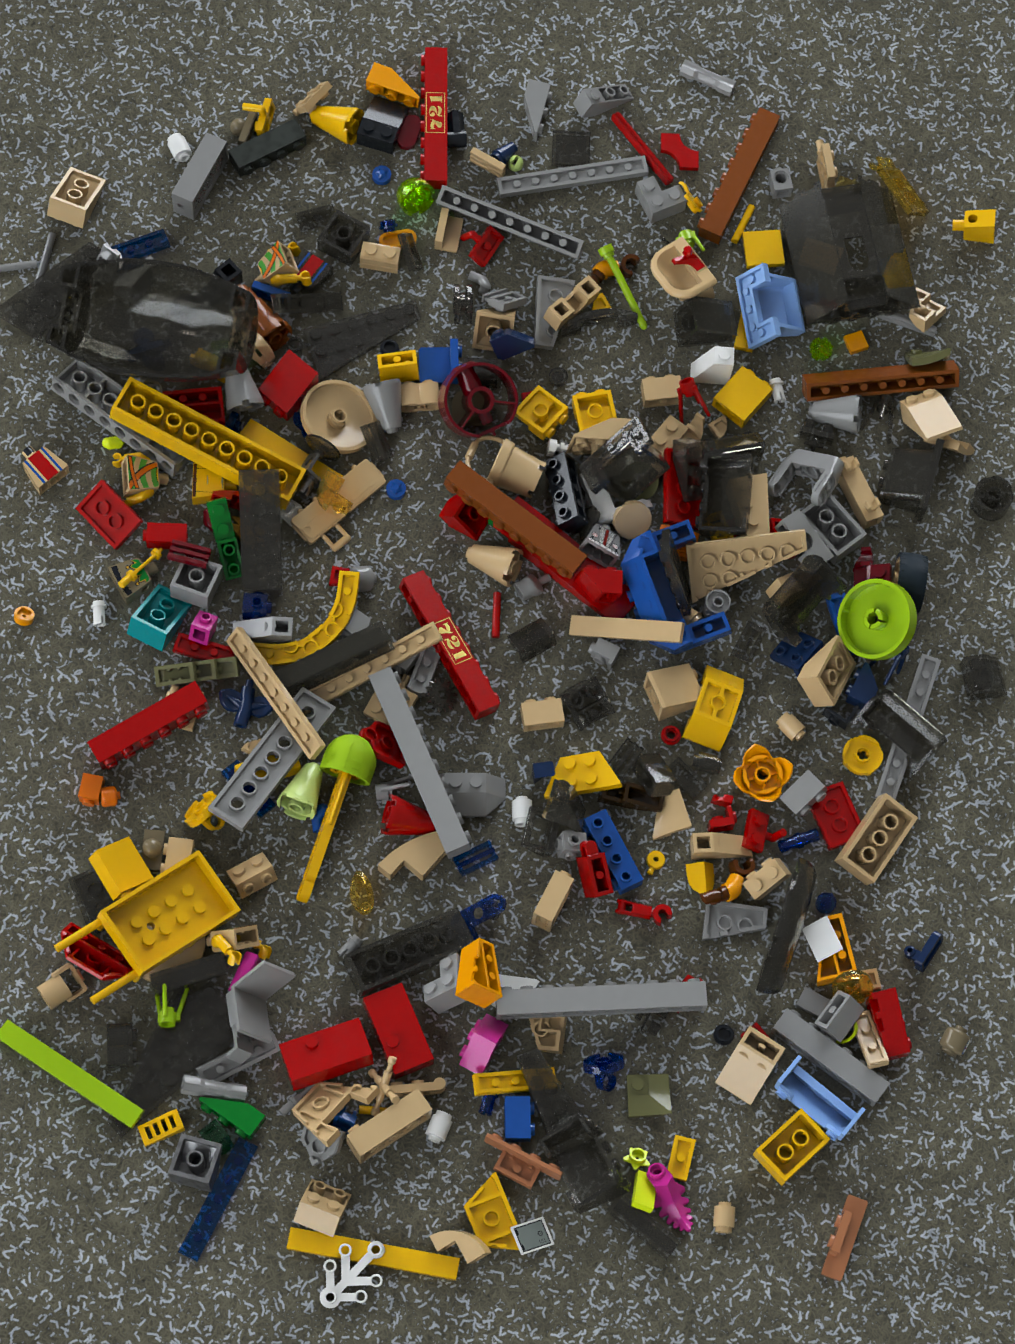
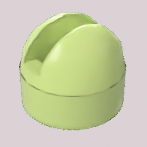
M518 155L510 157L508 161L509 169L514 172L520 171L523 168V159Z

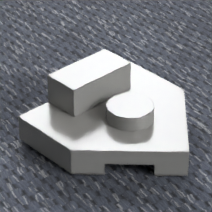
M304 1126L300 1139L303 1146L307 1149L312 1166H316L340 1153L345 1131L336 1127L341 1135L328 1148Z

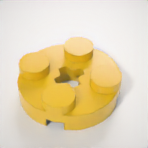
M867 735L851 738L847 741L842 751L843 765L856 775L870 776L878 770L883 761V751L879 746L880 744L876 739ZM864 751L866 752L865 756L868 758L862 760L857 753Z

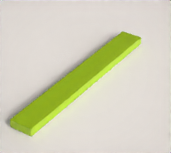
M7 1019L1 1027V1042L129 1128L133 1129L145 1112Z

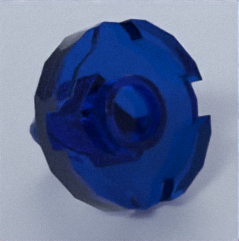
M611 1052L608 1053V1057H600L599 1053L588 1056L583 1060L584 1072L595 1076V1084L599 1090L610 1092L615 1088V1072L623 1069L625 1066L622 1054ZM608 1077V1084L604 1087V1079Z

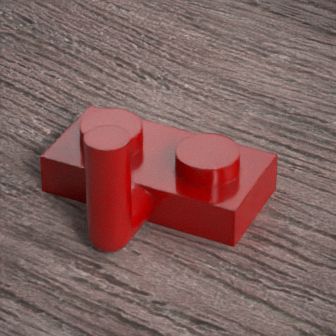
M491 225L485 229L481 236L474 230L460 236L462 241L473 239L476 242L468 256L481 268L486 266L505 238Z
M751 808L748 810L741 847L759 854L763 852L765 840L775 842L786 836L787 831L782 828L773 834L767 832L770 815Z

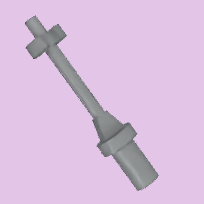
M314 1085L308 1086L300 1094L293 1097L290 1096L288 1098L289 1101L278 1110L280 1114L285 1116Z

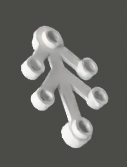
M371 1242L367 1248L368 1252L351 1270L350 1255L352 1247L346 1243L340 1245L341 1280L336 1286L334 1271L337 1269V1264L332 1259L324 1262L326 1288L320 1293V1302L324 1307L335 1308L340 1302L356 1301L358 1303H365L367 1301L368 1295L364 1290H358L356 1293H341L347 1286L372 1285L373 1287H380L382 1285L383 1278L379 1274H373L370 1277H357L374 1258L379 1259L384 1255L385 1247L381 1242ZM375 1245L380 1247V1251L377 1254L372 1252V1248ZM344 1246L349 1247L348 1254L342 1253L341 1250ZM328 1262L334 1263L332 1270L326 1268ZM376 1276L380 1278L378 1285L372 1283V1279ZM361 1292L365 1294L363 1301L357 1299V1295ZM329 1293L334 1294V1300L331 1302L326 1298Z

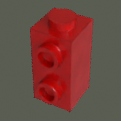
M147 522V529H143V541H146L147 548L170 549L173 539L188 543L187 524Z

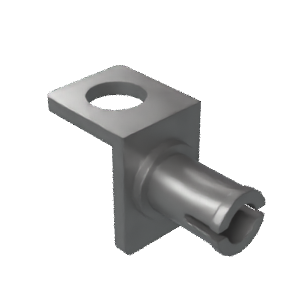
M318 452L309 454L301 466L307 469L303 482L296 490L297 494L301 492L299 496L302 498H307L313 487L322 488L327 485L326 482L311 470L320 456Z

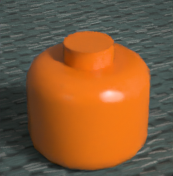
M115 786L101 788V805L103 807L116 806L118 800L121 799L120 791H117Z

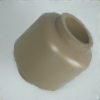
M956 1025L955 1028L947 1027L939 1041L942 1047L941 1050L955 1058L957 1055H963L971 1041L970 1037L966 1034L967 1030L959 1025Z

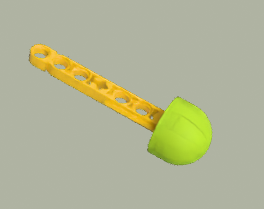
M354 734L339 736L327 746L319 767L320 770L337 778L296 896L297 901L305 904L312 893L349 782L363 786H369L371 783L377 759L369 742L361 736Z

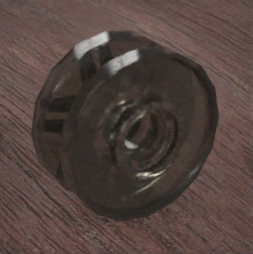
M454 284V324H460L461 316H465L467 324H472V284H466L465 292H461L459 284Z

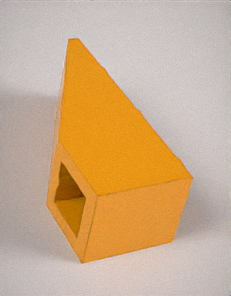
M374 62L366 79V90L374 95L380 94L391 101L402 102L408 107L419 108V95L392 68Z

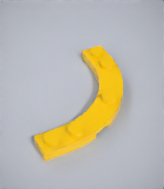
M339 571L336 599L329 616L323 624L307 637L299 641L296 640L282 644L253 642L269 665L298 663L328 648L341 635L353 615L359 591L360 572Z

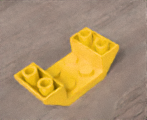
M707 665L700 682L702 686L693 713L687 721L682 738L720 752L732 727L743 694L744 679Z

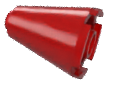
M391 794L389 796L392 800H387L381 823H385V829L381 828V834L424 835L436 831L428 811L396 795Z

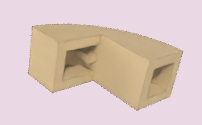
M441 1231L429 1236L437 1251H444L457 1243L467 1264L475 1263L492 1253L480 1238L465 1231Z

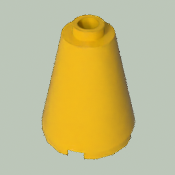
M317 105L309 117L311 123L345 144L354 145L357 142V131L364 112L357 107Z

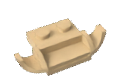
M697 412L691 423L687 425L669 415L647 441L646 446L660 455L658 462L652 465L659 475H664V449L668 447L692 453L700 444L705 417Z

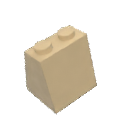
M689 663L646 673L643 687L658 721L695 707L701 686H699L697 681L698 675L696 670L692 669Z

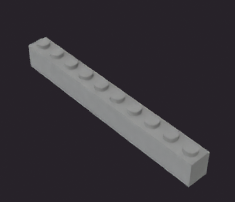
M390 666L369 675L368 677L448 859L471 850L469 844L472 842L468 830L463 831L461 826L464 824L460 812L456 813L453 808L456 806L452 794L448 795L445 790L449 787L444 776L440 778L437 772L441 769L437 760H432L430 753L433 751L429 742H424L422 738L425 733L421 724L416 725L414 720L417 717L413 706L408 707L406 701L410 699L405 688L400 689L399 683L402 681L398 672L393 673Z
M699 978L688 979V982L670 979L666 983H659L658 980H649L643 984H638L637 981H628L621 985H617L616 982H607L604 985L598 986L595 983H585L583 986L564 984L562 987L543 985L541 988L522 986L520 989H512V987L507 986L501 987L503 997L495 1001L496 1020L705 1011L708 1006L706 981H700Z

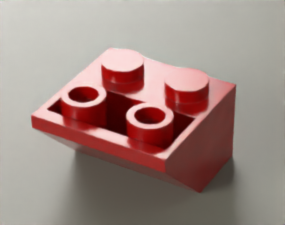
M587 565L575 576V582L593 602L613 604L622 595L623 570H617L616 567L600 569L595 565Z

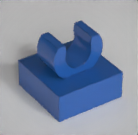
M344 1107L334 1117L332 1125L341 1128L340 1130L348 1134V1130L356 1124L357 1112L354 1110L352 1114L345 1112L346 1107Z

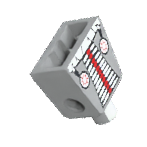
M596 523L578 549L603 567H612L620 557V537L611 531L609 525Z

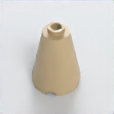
M473 544L472 547L467 549L466 558L469 564L504 586L511 587L510 582L516 581L523 562L519 560L520 555H523L521 549Z

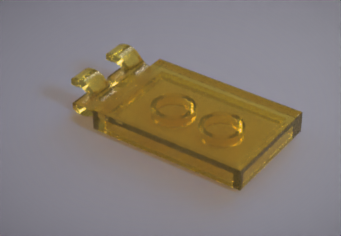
M877 156V166L874 163H869L870 169L876 170L907 215L924 217L930 212L900 169L895 167L891 158L886 157L883 159Z

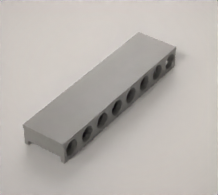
M79 355L57 377L54 376L52 378L51 390L131 448L156 461L158 467L170 476L174 477L191 461L109 418L111 407L123 387Z

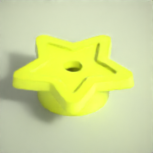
M630 1147L629 1155L623 1157V1161L630 1163L633 1170H637L640 1166H650L649 1161L646 1159L648 1152L641 1148Z

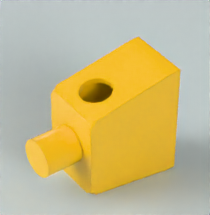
M996 209L965 211L964 220L953 219L952 231H964L963 240L994 244Z

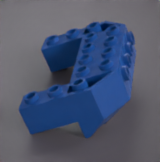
M689 519L651 533V530L646 531L632 539L621 562L623 584L627 583L629 591H626L630 603L634 602L637 608L633 610L636 619L685 623L682 643L649 641L650 644L675 655L732 634L724 611L686 625L660 559L661 555L685 547L687 543L697 542Z

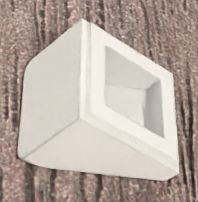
M291 500L286 510L279 507L275 511L292 526L290 523L291 519L298 514V509L303 508L300 504Z

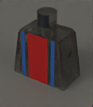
M303 248L296 260L299 270L297 275H300L304 270L308 271L311 275L312 284L304 286L301 281H297V283H293L289 291L295 297H299L303 290L313 295L333 277V267Z

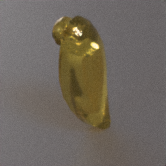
M356 871L350 883L351 903L358 913L368 915L374 906L372 885L362 871Z

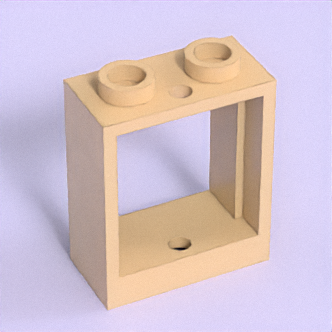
M555 870L533 912L531 924L547 932L551 931L572 890L574 878H572L571 874L563 870L560 872Z

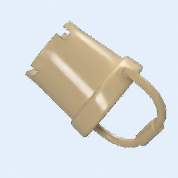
M483 435L470 444L465 455V464L471 468L470 461L473 459L480 442L492 440L501 443L502 446L486 480L495 487L531 499L532 494L528 493V491L534 492L543 472L539 466L545 467L546 462L515 446L514 442L507 438L504 440L492 435Z

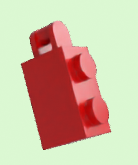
M582 841L580 844L581 856L576 857L585 898H596L614 893L605 852H598L595 841Z

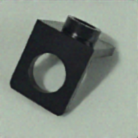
M857 705L847 720L828 707H825L822 715L833 726H839L845 730L860 706Z

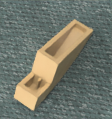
M435 831L414 838L399 846L378 864V871L391 880L405 866L423 881L447 854Z

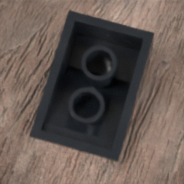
M374 96L358 128L357 144L393 155L398 136L410 107Z

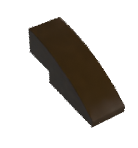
M630 782L621 783V788L599 791L597 802L651 812L662 811L665 792Z

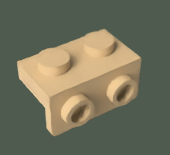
M263 852L226 871L242 899L278 879L272 864Z

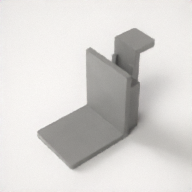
M263 960L231 986V990L226 994L235 1047L226 1053V1058L243 1063L254 1055L253 1038L268 1044L272 1042L266 1000L295 978L294 972Z

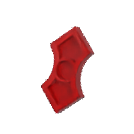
M661 133L660 153L673 157L678 163L679 170L698 171L699 151L686 147L681 141L680 134Z

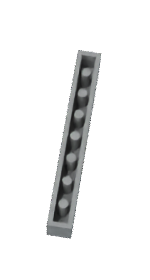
M442 185L436 203L440 206L577 260H580L586 245L584 240Z

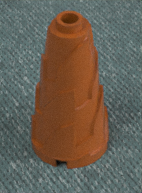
M244 284L234 286L231 298L240 311L248 329H253L260 334L273 352L284 346L289 340L287 334L290 333L292 335V328L289 323L284 321L259 298L250 287Z

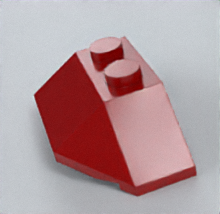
M72 922L69 923L60 933L62 940L80 930L81 927ZM91 933L64 949L65 957L68 961L102 981L120 979L133 970L121 951Z

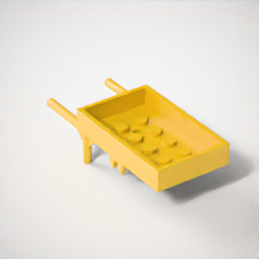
M200 850L102 909L96 920L55 944L54 948L59 953L96 929L103 931L105 928L133 970L91 996L90 1001L95 1005L132 980L133 982H138L146 973L176 954H181L188 947H192L198 940L210 934L211 931L216 930L235 918L241 909ZM147 926H151L153 930H149Z

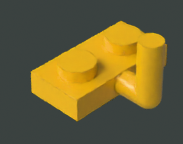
M264 98L263 105L243 103L242 110L259 112L258 121H255L254 132H256L257 136L269 131L276 110L272 98Z

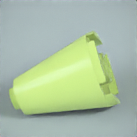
M315 762L304 764L278 796L277 806L279 808L282 806L285 809L284 813L298 820H306L307 817H310V820L314 818L323 771L320 770L319 764Z

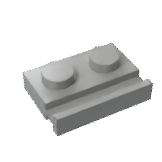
M507 288L483 294L481 302H488V305L494 307L498 312H506V310L517 309L519 306L526 305L528 297L514 291L508 292Z

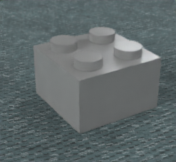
M193 557V559L204 561L203 559ZM209 561L207 568L204 569L180 563L170 583V596L208 610L223 579V565Z

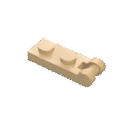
M438 1077L434 1082L424 1083V1080H414L411 1082L412 1084L392 1082L389 1085L398 1097H405L417 1088L423 1095H434L445 1091L446 1081L442 1077Z

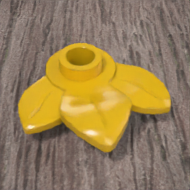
M678 182L686 192L684 197L688 200V207L694 214L697 212L701 213L703 204L700 199L693 197L686 183Z

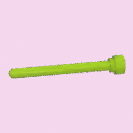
M611 243L598 249V252L604 260H607L640 328L645 330L648 325L614 258L615 250Z

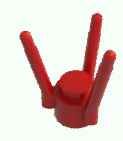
M687 377L680 380V387L676 389L679 401L680 422L683 423L684 419L683 395L685 397L694 396L697 403L701 404L707 417H710L711 414L699 393L694 378Z

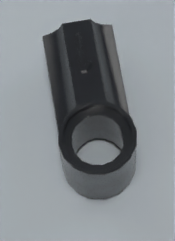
M452 110L447 113V147H467L463 112Z

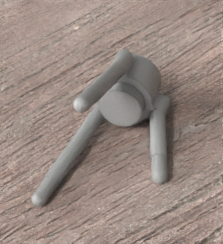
M412 775L375 784L377 801L382 800V804H386L387 800L391 801L392 799H389V796L393 794L392 790L411 786L410 782H401L412 780Z

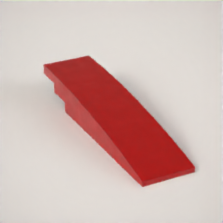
M519 496L515 498V502L575 547L579 548L580 545L544 515ZM493 524L496 530L508 538L510 544L523 551V557L545 574H549L553 580L600 616L624 618L635 606L634 602L630 603L626 593V591H629V587L626 584L622 585V595L613 604L593 602L575 582V576L587 565H595L597 568L605 569V567L590 558H586L585 562L571 579L562 577L556 568L545 564L540 556L529 552L524 544L513 540L508 532L497 528Z

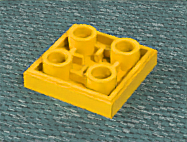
M780 230L742 232L746 269H752L761 263L768 264V268L784 267L785 260Z

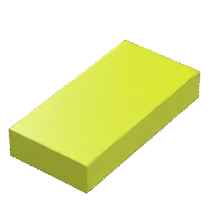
M638 1169L635 1174L631 1206L651 1213L654 1209L656 1190L648 1180L647 1173Z

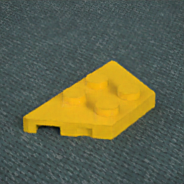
M594 751L560 757L554 770L555 775L551 777L544 797L546 800L621 788L622 784L601 752Z
M494 1172L464 1205V1210L474 1235L480 1238L488 1248L519 1250L510 1227L518 1224L498 1175Z

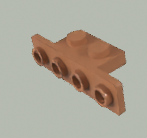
M487 1133L485 1136V1143L502 1151L493 1168L494 1171L530 1190L540 1171L560 1181L563 1172L560 1171L557 1165L541 1161V1158L534 1153L529 1155L522 1151L523 1149L517 1144H508L498 1134L492 1133L491 1135Z
M853 1195L847 1196L842 1213L837 1215L834 1222V1227H836L835 1233L830 1235L827 1247L830 1248L821 1271L822 1275L836 1281L842 1280L868 1205L866 1200Z

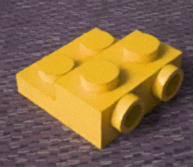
M538 385L520 403L515 417L525 423L529 431L541 440H544L546 437L551 438L555 434V428L559 424L563 425L569 418L568 406Z
M598 389L592 393L579 392L572 396L571 403L579 432L610 418H617L611 390Z

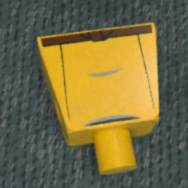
M193 463V505L206 504V501L211 500L213 491H237L235 483L197 463Z

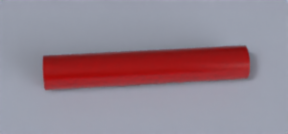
M500 592L493 593L492 638H500Z

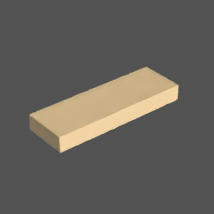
M870 1010L863 1011L856 1021L858 1024L856 1038L869 1069L889 1065V1058L871 1017Z

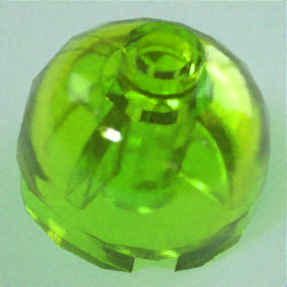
M411 177L402 182L398 187L396 200L401 210L408 216H413L412 214L418 211L420 215L433 204L434 199L432 196L433 193L435 194V190L424 179Z

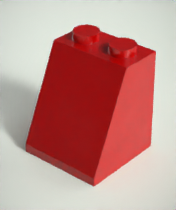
M289 349L258 388L264 400V406L271 407L277 417H283L288 421L301 408L302 401L308 391L319 383V373Z

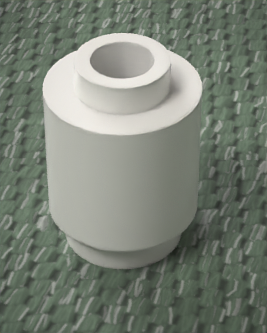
M180 133L170 135L167 139V145L175 161L185 162L189 160L192 151L185 137Z
M517 796L512 801V821L516 827H528L533 820L532 800L528 799L527 796Z
M437 1110L432 1115L425 1132L428 1140L437 1144L440 1141H445L452 1125V1116L450 1114Z

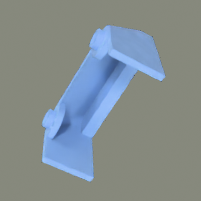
M798 1055L778 1079L774 1086L776 1088L775 1093L783 1100L788 1099L797 1108H802L813 1121L826 1130L825 1134L831 1140L836 1141L837 1139L841 1141L866 1109L862 1107L858 1113L852 1110L798 1066L802 1058Z

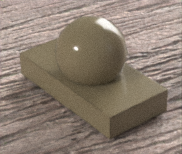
M249 111L246 121L242 118H236L231 122L230 131L234 136L239 137L238 145L251 139L255 121H258L257 112Z
M145 829L141 857L149 871L160 872L166 832Z

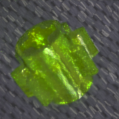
M820 337L815 338L809 346V352L812 354L811 357L816 361L819 359L824 361L830 358L833 353L831 341L826 337L823 339Z

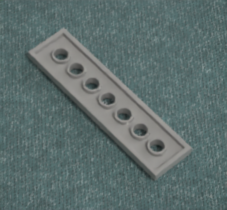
M304 687L293 698L302 712L305 710L313 712L311 717L306 718L318 734L336 712L335 706ZM278 717L208 807L209 812L241 832L248 826L304 753L280 717ZM287 740L290 742V745L282 747L279 745V742ZM276 755L279 759L276 762H270L267 757ZM258 770H264L267 775L258 777L255 773ZM247 785H251L255 788V790L251 793L245 792L243 788ZM236 800L243 803L240 808H235L231 804Z

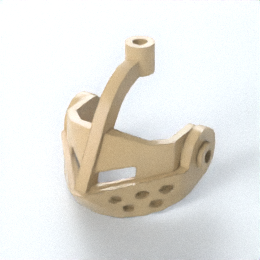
M249 329L240 335L238 340L246 353L240 361H245L250 357L259 363L263 369L273 364L275 360L274 352L260 334L253 329ZM247 342H252L254 346L251 347ZM256 349H258L262 354L261 357H259L258 354L255 352Z

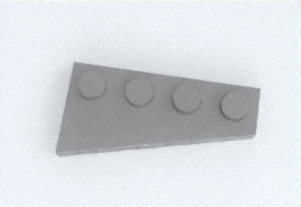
M538 275L535 300L534 348L553 349L559 329L555 331L543 317L549 306L561 297L566 298L572 292L576 280Z

